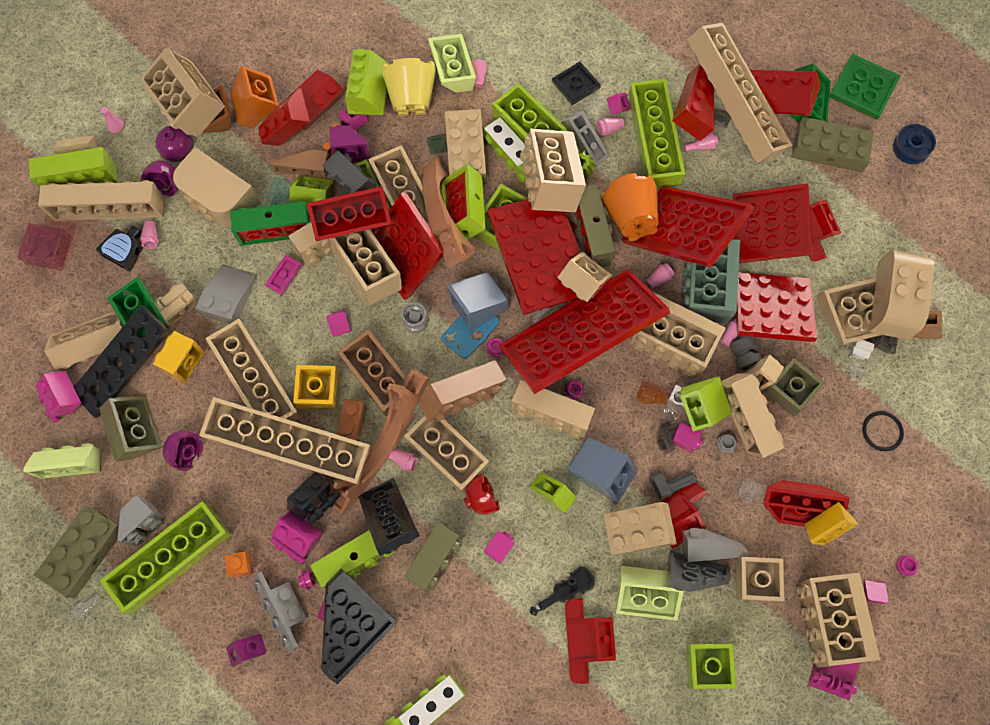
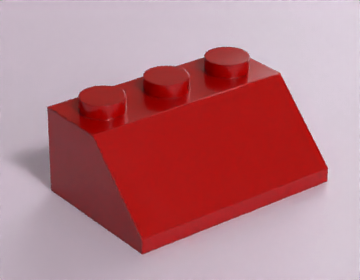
M316 70L298 87L302 89L310 120L303 129L306 130L344 93V89L331 76L319 70Z
M298 88L285 99L258 127L262 144L281 146L310 122L301 88Z

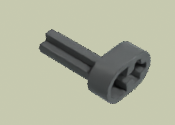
M660 471L649 475L650 481L660 500L671 497L672 492L696 482L695 476L691 471L667 482Z

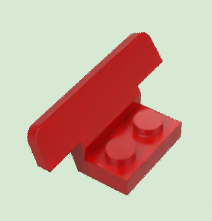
M827 200L818 201L810 205L813 255H809V258L813 262L827 258L820 241L841 234Z
M698 483L688 485L671 495V497L661 501L669 505L677 543L670 545L672 549L683 543L684 530H690L691 528L706 529L698 509L692 504L707 495Z
M578 598L565 603L570 679L573 683L588 684V662L616 660L613 618L584 619L583 599Z

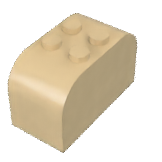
M196 147L174 171V183L183 195V199L189 203L188 206L194 212L198 213L200 211L203 213L202 216L210 223L214 221L222 227H231L230 211L238 208H255L260 202L250 184Z
M371 230L329 239L337 264L366 307H370L402 289L399 271Z
M890 250L878 261L870 332L909 340L923 329L928 319L934 277L933 258Z

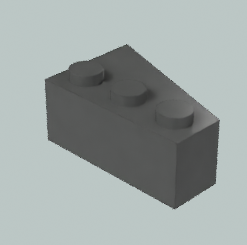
M337 150L322 165L349 194L372 189L376 186V183L370 177L366 178L363 175L364 171L358 165L354 166L352 164L353 160L346 153L342 155Z

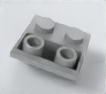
M136 495L120 510L118 540L132 546L140 545L147 539L146 535L151 530L154 531L162 525V520L165 517L149 500Z

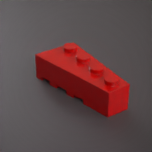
M700 64L687 75L672 120L699 141L714 130V86L708 80L707 74Z

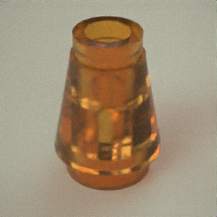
M648 385L640 386L637 400L641 401L642 404H666L667 393Z

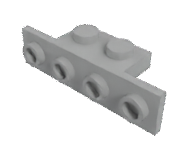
M260 572L253 579V588L262 598V606L271 617L272 627L280 635L282 647L290 653L298 645L289 628L303 622L307 618L289 582L270 590L262 572Z

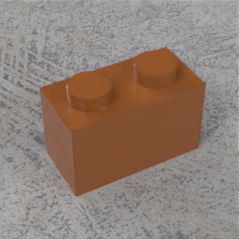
M344 399L337 435L360 441L366 411L364 402Z

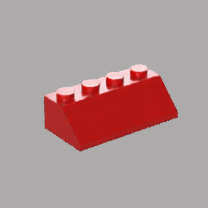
M750 70L774 114L811 115L821 87L818 72Z
M383 186L307 203L316 242L392 225Z

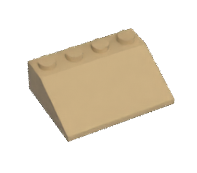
M876 278L825 290L817 298L824 318L842 345L882 335L870 332Z

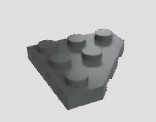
M674 551L669 552V586H672L674 589L692 592L729 584L731 579L729 567L709 561L688 562L684 554Z

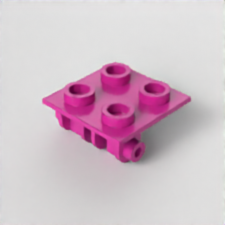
M859 663L816 668V664H813L808 685L850 701L851 694H855L857 691V686L854 685Z

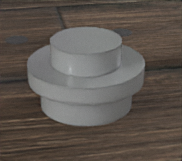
M722 434L717 439V447L723 453H731L736 449L737 441L731 434Z

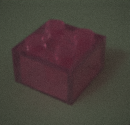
M29 223L17 257L26 265L62 271L73 237L65 229Z

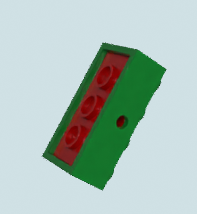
M294 201L288 204L276 203L272 206H256L249 209L238 208L230 211L231 232L240 246L290 240L289 235L311 222L305 201Z

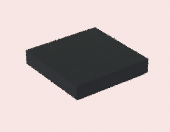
M580 61L552 78L554 85L571 105L576 104L601 88V84Z

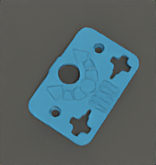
M459 316L442 334L441 340L461 358L466 359L480 344L482 345L487 340V337L498 326L499 319L495 316L470 331L461 316ZM457 331L454 336L455 341L447 342L446 334L451 335ZM480 331L483 334L482 338L474 340L472 338L473 332Z

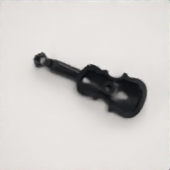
M579 567L574 572H570L571 577L566 581L562 580L561 583L556 584L553 588L554 594L539 602L538 605L531 607L530 614L536 616L539 611L545 610L558 601L566 603L571 598H574L575 594H585V592L592 590L595 586L592 573L585 567Z

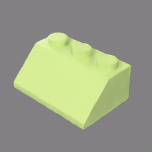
M457 34L428 38L441 85L456 93L472 91L476 76L463 35Z
M89 443L81 444V447L76 448L74 446H62L61 449L54 450V448H42L39 452H33L24 466L23 472L40 479L100 472V449L95 447L94 444Z
M621 566L618 578L616 614L677 621L684 591H678L669 586L668 571Z

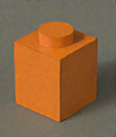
M240 552L225 556L228 577L236 578L253 574L250 553Z

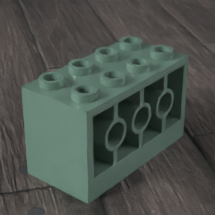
M732 239L711 268L687 261L682 277L686 278L681 290V295H685L684 302H681L682 307L713 322L727 324L737 312L740 240Z

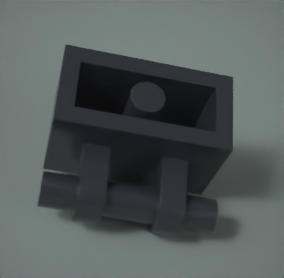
M314 472L287 498V510L301 521L310 514L307 521L313 524L324 516V512L329 507L332 508L336 504L340 494L334 491L329 495L330 483L317 472Z

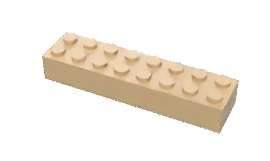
M723 23L701 26L687 39L690 48L695 52L699 64L704 68L708 80L716 90L717 96L722 100L725 110L731 116L734 126L742 136L743 142L748 146L752 158L757 163L777 157L793 145Z
M215 397L212 398L199 435L212 441L359 485L371 448L366 443Z

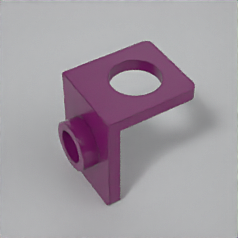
M261 634L237 640L226 647L232 667L243 661L266 654ZM233 649L236 652V659L233 656Z

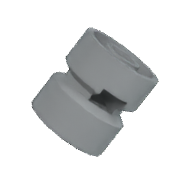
M411 302L404 306L402 319L405 328L411 333L424 331L428 325L425 307L417 302Z

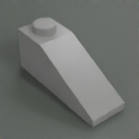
M583 110L573 113L561 122L568 132L574 133L576 145L582 151L585 150V155L591 154V159L595 161V166L610 156Z
M691 528L690 530L683 531V553L688 562L749 556L743 543L705 529Z

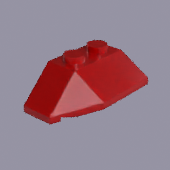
M782 480L767 485L763 504L778 523L805 527V523L838 502L847 510L850 498L822 485Z

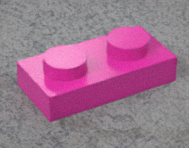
M285 255L265 286L282 296L301 269L302 264Z

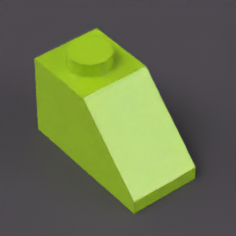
M542 472L539 473L529 486L530 489L550 505L563 513H566L577 499L565 484Z

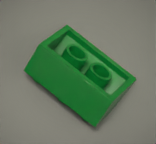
M814 63L795 69L794 71L818 72L821 87L811 115H790L791 118L799 123L802 117L828 122L831 81Z
M139 276L107 298L123 326L140 305L146 306L166 325V320ZM145 327L141 330V336L143 338L147 334Z

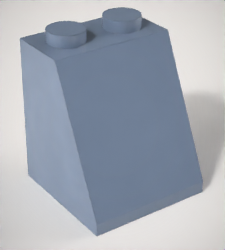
M488 272L447 286L452 305L470 331L509 309L508 301L510 299L507 293L499 289L498 281L495 277L491 278Z
M588 437L586 442L582 443L579 453L571 460L568 468L573 477L616 504L619 503L638 472L629 456L591 437Z

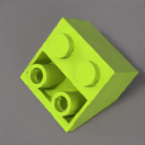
M720 376L681 387L680 398L693 431L713 426L732 414V409Z

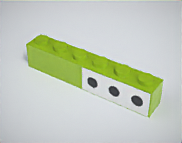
M499 117L483 128V140L488 146L491 145L494 148L497 157H502L505 160V165L510 171L513 170L516 173L519 182L525 183L526 175L523 174L524 164L520 160V154L524 150L525 145L507 123Z
M443 674L434 681L436 686L433 689L429 690L427 687L418 695L420 699L415 704H412L410 701L401 709L403 714L397 719L395 716H392L384 725H431L466 694L451 674L447 677Z

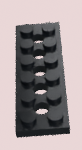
M140 305L74 386L81 404L94 418H98L101 415L99 408L109 398L117 397L170 333V330L144 305ZM145 327L147 334L143 338L141 336V330ZM133 342L134 350L130 352L129 345ZM119 357L122 358V365L120 367L117 364ZM108 371L110 372L109 381H107L105 378V375ZM96 385L99 391L97 395L94 394V387Z
M394 478L358 496L379 556L392 553L397 547L409 544L420 536Z

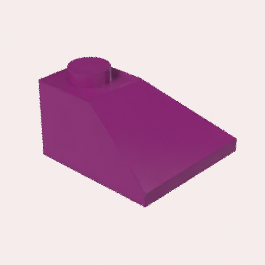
M337 125L329 127L330 147L333 154L337 150L342 155L346 153L353 160L352 163L361 162L366 159L369 161L368 159L371 158L366 139L349 126Z

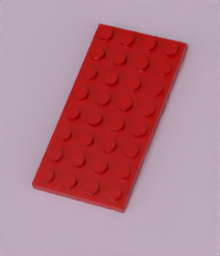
M627 269L608 280L588 302L580 298L574 300L499 344V347L531 391L536 394L670 314V310L642 281Z

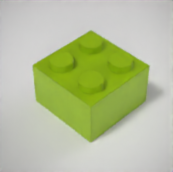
M733 644L686 645L688 688L736 689Z

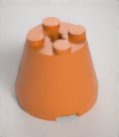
M632 173L621 176L609 183L610 187L605 193H602V203L623 236L627 237L629 241H636L640 237L656 233L658 226V196L654 179L649 175L645 177Z

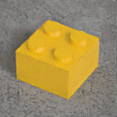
M174 331L166 339L162 351L158 352L155 356L153 364L164 374L185 384L205 351L194 340Z
M296 365L293 403L298 409L336 410L339 372L336 366Z

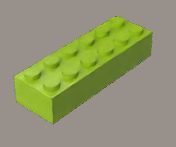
M666 79L632 82L628 96L643 175L645 177L651 176L657 187L681 185L685 177V169L676 125L672 121L674 115Z
M201 501L103 577L100 582L122 614L132 615L231 537L232 534L211 506Z

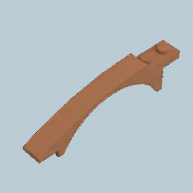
M436 156L424 167L423 195L431 231L437 236L439 243L443 247L446 265L452 268L457 263L465 261L476 250L456 226L443 203L440 194V181L449 177V173L443 170L440 158Z
M412 369L403 386L389 383L387 387L389 393L388 416L379 438L369 452L359 485L340 479L335 481L333 487L340 494V497L336 500L333 508L341 515L346 513L376 476L414 418L413 410L430 381L428 377L418 370Z

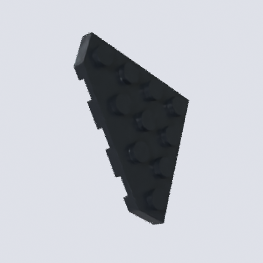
M342 568L326 583L321 670L335 684H338L397 623Z

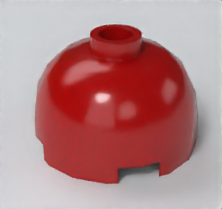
M483 474L476 476L466 486V498H464L466 507L468 509L472 508L475 513L480 515H489L500 510V503L498 500L494 501V489L487 477H484Z

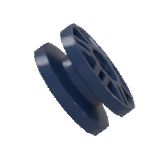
M920 124L907 125L895 137L893 152L904 163L920 164L935 149V136L926 126Z

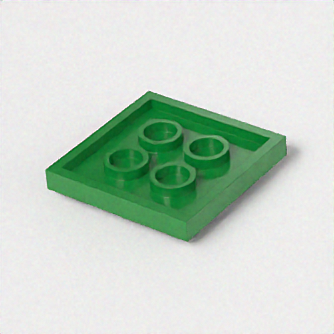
M852 53L829 97L878 120L901 76Z

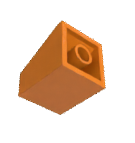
M241 66L230 95L238 124L253 128L273 112L279 104L271 76Z

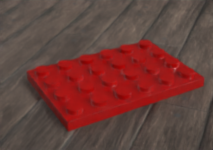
M662 186L657 192V232L640 237L636 241H629L627 237L623 236L622 241L626 245L711 268L753 212L754 208L749 203Z
M528 199L487 210L488 218L523 315L578 299L576 293L572 289L565 287L561 280L557 278L568 262L581 253L566 212L532 210L531 202Z

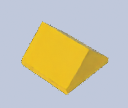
M839 502L805 523L811 543L822 546L858 525L856 520Z

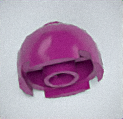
M172 126L161 129L155 140L156 149L160 156L170 162L184 160L191 152V149H193V140L190 135Z
M159 160L151 162L144 169L141 180L153 182L158 190L162 191L160 192L162 195L173 196L178 190L173 179L176 168L172 164Z
M181 430L168 436L162 451L166 463L180 471L192 469L193 466L191 464L195 456L197 455L199 459L203 451V442L199 440V435Z

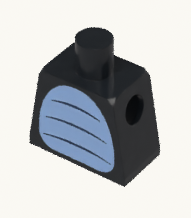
M131 226L127 233L115 229L95 250L105 259L131 272L143 249L142 244L137 240L142 232L135 226Z

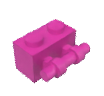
M66 371L45 373L36 384L39 394L38 398L46 408L45 413L47 417L51 418L53 423L60 421L59 416L73 414L81 404Z
M288 512L278 520L271 534L273 537L270 542L276 545L275 548L279 551L287 553L294 562L298 561L304 564L307 560L305 556L315 549L323 532L306 520L301 521L291 512Z

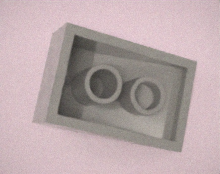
M222 265L203 290L195 309L201 316L228 324L240 319L257 276Z

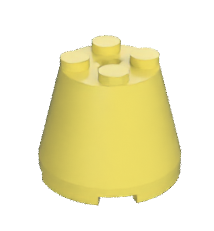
M403 58L393 60V63L390 65L383 64L382 74L393 110L398 112L399 116H408L409 112H416V115H425L431 101L436 74L435 63L432 61L424 63L420 61V58Z

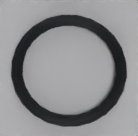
M885 411L874 412L866 417L862 426L866 442L876 450L892 451L903 441V426L900 420L891 413ZM878 415H885L893 419L900 431L898 441L891 447L875 445L867 435V424L870 419Z

